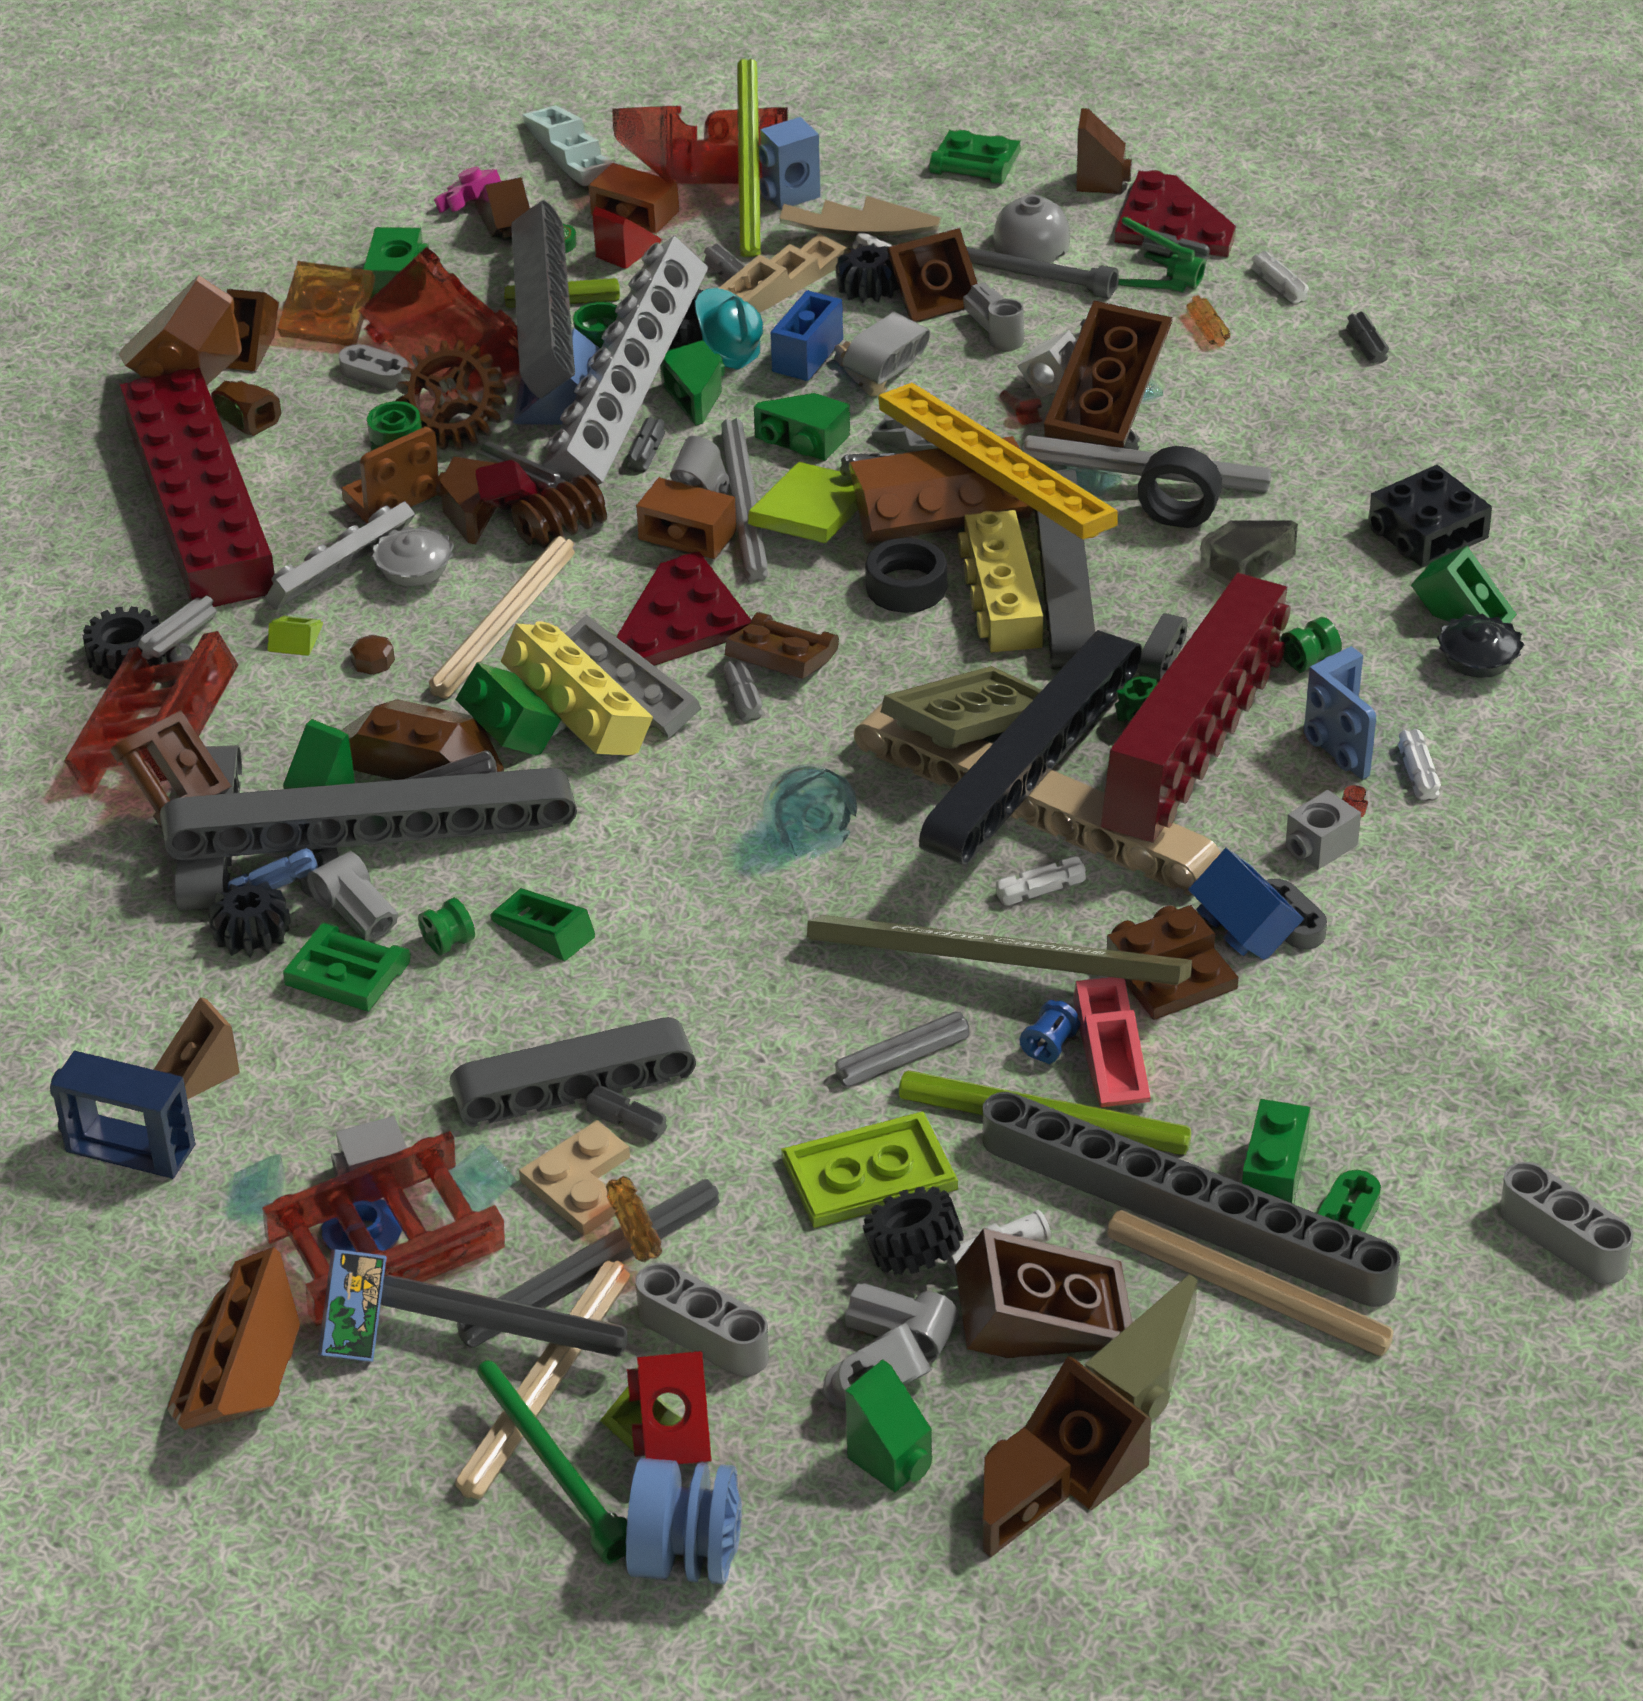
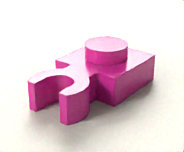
M476 166L462 171L458 174L459 180L447 187L448 191L436 196L434 202L439 213H443L451 208L452 212L458 211L469 200H477L484 185L501 181L497 169L480 170Z

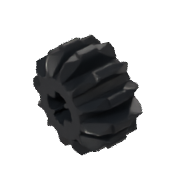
M859 243L856 249L846 248L844 254L837 257V264L835 266L836 283L839 293H846L848 300L860 297L862 303L867 298H873V300L879 303L881 295L892 298L894 290H899V286L887 252L889 246L876 247L875 243H872L870 246H863Z
M250 880L247 881L245 886L238 887L230 884L228 893H216L215 902L209 907L208 919L213 938L217 942L218 947L226 946L231 956L244 949L249 958H251L254 949L257 948L269 954L272 943L283 944L284 935L290 930L289 924L291 919L289 909L286 906V899L283 897L281 890L271 889L268 881L257 886L253 885Z

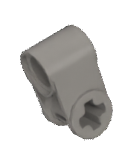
M687 437L670 472L672 481L728 495L730 480L728 474H726L719 448L713 442L703 437Z
M907 1323L872 1340L864 1348L849 1355L827 1371L823 1380V1390L826 1398L833 1406L840 1410H846L845 1390L851 1386L847 1378L856 1375L859 1379L882 1359L891 1364L903 1385L932 1371Z

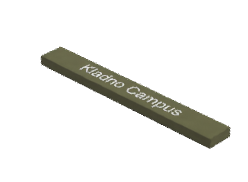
M821 915L810 919L807 924V937H810L809 939L1171 985H1178L1191 977L1192 960L830 915Z

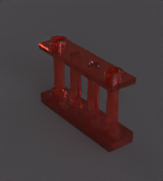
M219 631L203 634L189 659L149 666L138 647L130 648L64 760L70 773L75 777L85 793L93 794L108 768L124 765L123 762L118 763L110 752V749L115 744L179 711L183 712L197 735L200 736L238 667L237 661ZM177 679L173 687L153 690L157 683ZM161 707L157 715L137 719L141 711ZM144 748L138 751L143 760L151 766L159 781H167V778L148 749Z
M451 1131L435 1137L423 1138L411 1147L296 1194L281 1196L273 1203L262 1207L265 1238L269 1245L289 1237L313 1278V1281L305 1284L308 1314L316 1327L322 1325L329 1264L309 1230L313 1226L337 1217L356 1252L387 1256L384 1277L392 1275L420 1282L505 1248L504 1219L496 1205L479 1212L473 1211L449 1171L456 1168L455 1138ZM428 1179L432 1181L455 1222L433 1231L425 1229L403 1189ZM384 1198L408 1241L385 1251L379 1250L353 1203L358 1201L374 1202Z

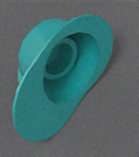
M711 288L699 293L694 304L702 339L714 354L718 353L721 356L724 366L737 370L758 358L760 354V338L763 334V321L756 308L728 290Z

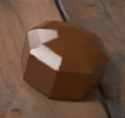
M373 634L356 639L350 648L351 662L357 672L374 675L389 670L395 661L394 647L387 637Z

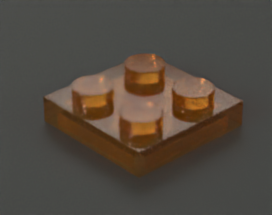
M297 261L277 328L280 336L344 346L357 345L376 280L373 271Z

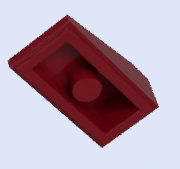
M513 460L480 467L475 471L480 499L503 510L512 509L513 503L517 500L526 501L530 495H541L542 493L522 467Z

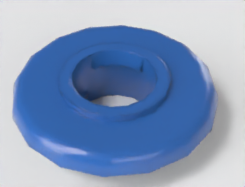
M371 1197L355 1198L337 1205L327 1214L322 1224V1238L330 1250L337 1249L376 1255L388 1252L398 1242L403 1231L402 1216L396 1207L383 1199ZM366 1220L373 1222L371 1226L363 1229L350 1227L358 1221Z

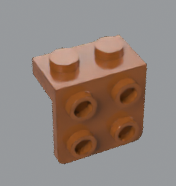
M423 427L364 454L360 459L361 479L341 487L343 501L368 524L369 518L384 506H389L390 509H393L405 501L411 508L437 496L436 485L439 473L435 432L429 427Z

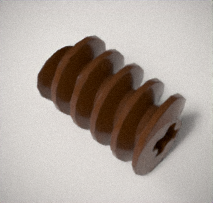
M589 474L584 476L577 475L570 480V483L568 481L560 482L555 488L544 489L541 495H530L526 501L517 500L513 503L511 511L513 522L520 538L529 546L532 544V540L535 539L542 548L549 545L548 533L554 539L558 536L564 538L562 527L570 535H576L578 533L577 521L585 529H590L593 525L592 515L599 523H604L607 520L604 496L595 479Z

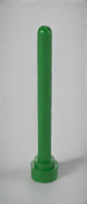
M490 1360L481 1362L477 1368V1374L591 1526L589 1530V1535L592 1537L590 1541L591 1547L605 1564H612L626 1556L627 1519L606 1511L497 1364Z

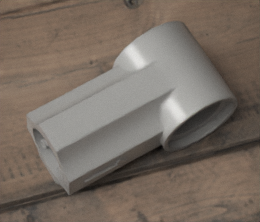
M985 282L972 285L970 292L964 296V309L989 333L990 345L995 349L1003 351L1020 348L1024 344L1023 304L1015 299L1003 298Z
M349 851L308 873V886L317 903L327 910L334 907L363 940H371L373 942L387 934L397 924L398 913L370 883L369 872L364 862L355 853Z
M857 1283L845 1314L847 1327L879 1337L907 1323L927 1362H934L939 1357L960 1316L955 1304L939 1293L923 1292L914 1299L865 1283Z

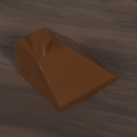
M960 228L887 248L910 320L917 322L964 309V296L970 292L972 285H976L978 282Z

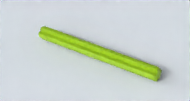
M741 59L737 63L740 255L742 257H757L761 254L757 62L754 59Z
M910 1070L903 1073L899 1083V1097L904 1100L983 1115V1104L988 1097L999 1092H1010L1158 1151L1185 1155L1191 1143V1128L1187 1125Z

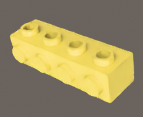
M985 511L979 514L965 515V532H960L957 535L958 551L960 558H967L964 559L966 584H974L970 586L972 610L980 611L977 612L979 638H987L990 653L1043 648V614L1016 511Z
M542 621L536 622L535 625L516 623L500 662L532 689L595 754L634 755L638 753L653 716L557 626Z

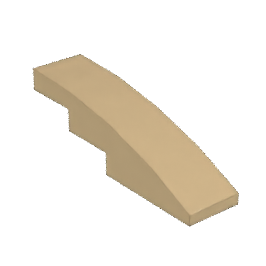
M866 196L862 210L825 200L821 214L783 204L779 220L782 224L822 233L856 236L858 233L864 232L877 236L903 235L938 230L941 218Z
M819 233L801 249L788 244L771 259L759 254L719 288L741 297L743 301L754 306L758 312H762L836 269L837 257L844 254L846 247Z

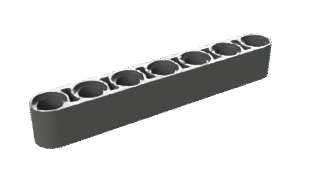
M1075 469L1054 470L1077 485ZM1034 509L1038 550L1040 551L1041 577H1043L1044 604H1046L1047 631H1049L1050 659H1052L1051 668H1063L1095 633L1084 540Z

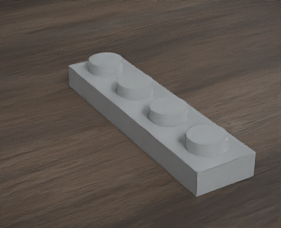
M405 501L393 509H390L389 506L382 507L369 518V523L360 529L357 525L349 527L336 539L337 543L328 548L322 544L313 549L304 558L305 562L294 568L292 564H289L280 569L272 577L271 580L274 584L265 599L274 609H279L372 552V547L378 544L380 537L388 536L392 530L401 531L410 524L415 513Z
M585 615L565 633L653 716L651 724L670 738L702 709L696 697L588 615Z

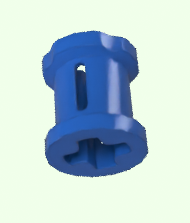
M1048 1000L1040 1008L1039 1019L1034 1025L1028 1026L1023 1030L1019 1041L1021 1048L1029 1057L1052 1064L1059 1058L1062 1052L1061 1045L1067 1038L1073 1037L1079 1031L1081 1022L1077 1012L1070 1005L1063 1001ZM1062 1017L1063 1020L1059 1026L1055 1024L1056 1020ZM1043 1038L1045 1042L1039 1047L1038 1042Z

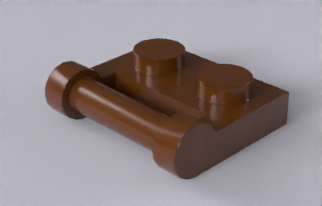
M757 612L749 625L726 639L724 655L804 679L832 658L838 650L839 637L826 631L820 635L774 621L773 617L769 614Z
M182 711L121 740L110 749L115 760L118 763H124L155 810L153 817L160 828H162L160 820L161 808L171 800L138 751L144 748L148 749L179 798L226 794L232 787Z

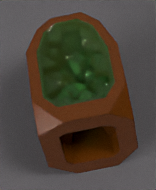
M224 381L211 393L218 415L244 434L252 436L259 434L277 424L282 414L279 397L272 391L258 385L247 384L243 381Z

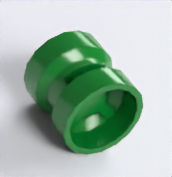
M1322 616L1308 622L1304 629L1297 627L1283 633L1280 637V642L1285 643L1283 658L1298 673L1309 670L1310 666L1316 664L1317 661H1322L1326 657L1342 651L1341 637L1337 628L1328 618Z

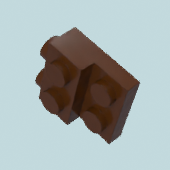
M1172 905L1165 906L1158 910L1152 919L1138 924L1129 920L1123 921L1115 926L1111 934L1107 935V950L1192 960L1191 977L1178 985L1125 979L1126 986L1153 1020L1238 989L1239 977L1214 948L1215 933L1192 905L1180 909Z

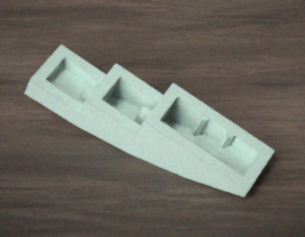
M556 105L522 114L523 122L560 168L582 186L589 185L607 167L615 163L601 155L599 140L585 133L582 118Z

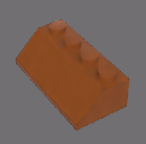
M1013 436L1002 438L1020 449ZM940 448L849 463L866 544L965 528V515L979 514L985 511L1015 510L1017 519L1030 517L1034 511V508Z

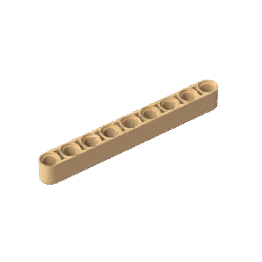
M882 703L854 729L855 741L862 751L867 753L870 750L877 753L875 757L902 769L905 767L913 769L912 773L938 785L951 786L950 790L992 745V743L985 740H974L960 744L957 748L938 746L933 743L932 737L920 731L904 729L897 725V720L881 713ZM1051 770L1010 816L1017 820L1021 817L1027 820L1026 824L1055 837L1058 834L1066 837L1064 841L1093 854L1097 852L1106 855L1105 859L1135 872L1138 869L1145 872L1143 876L1174 890L1177 887L1185 890L1183 894L1192 895L1188 889L1221 853L1212 840L1175 823L1170 828L1164 827L1154 843L1102 828L1101 819L1105 793L1054 770Z

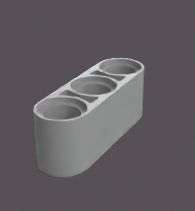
M893 312L859 333L852 340L846 351L843 365L878 384H882L916 361V355H921L929 342L931 331Z
M1518 1162L1507 1168L1504 1173L1499 1212L1509 1225L1589 1279L1598 1283H1616L1626 1276L1634 1233L1624 1220L1540 1165L1531 1162Z
M653 1263L639 1271L635 1282L638 1317L647 1328L691 1352L702 1351L704 1359L732 1374L752 1376L765 1369L769 1362L768 1322L765 1316L758 1310L667 1263Z

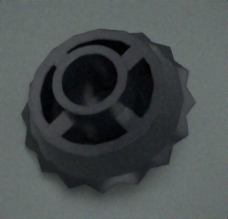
M1483 613L1475 617L1465 614L1461 619H1450L1448 625L1440 627L1441 634L1436 637L1440 643L1439 649L1444 652L1449 665L1464 675L1477 678L1502 674L1510 667L1514 659L1521 655L1520 650L1525 645L1521 641L1522 633L1515 631L1512 623H1503L1499 617L1489 618Z

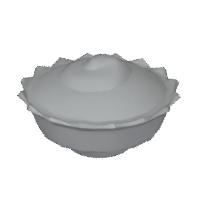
M423 525L415 529L406 526L401 531L392 530L388 536L380 537L378 544L372 547L374 554L371 556V559L376 563V567L382 570L385 577L394 584L420 586L431 583L442 575L448 560L453 556L452 550L454 545L449 543V536L441 535L438 529L429 530Z

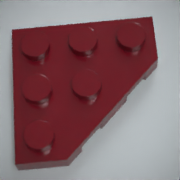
M1157 170L1138 171L1116 227L1114 242L1143 246L1144 236L1121 222L1123 217H1128L1151 230L1176 236L1179 241L1183 238L1206 244L1210 248L1209 255L1229 257L1236 237V225L1178 176L1164 174Z
M697 551L659 564L616 637L655 666L725 643L728 637L749 625L752 620L705 558Z

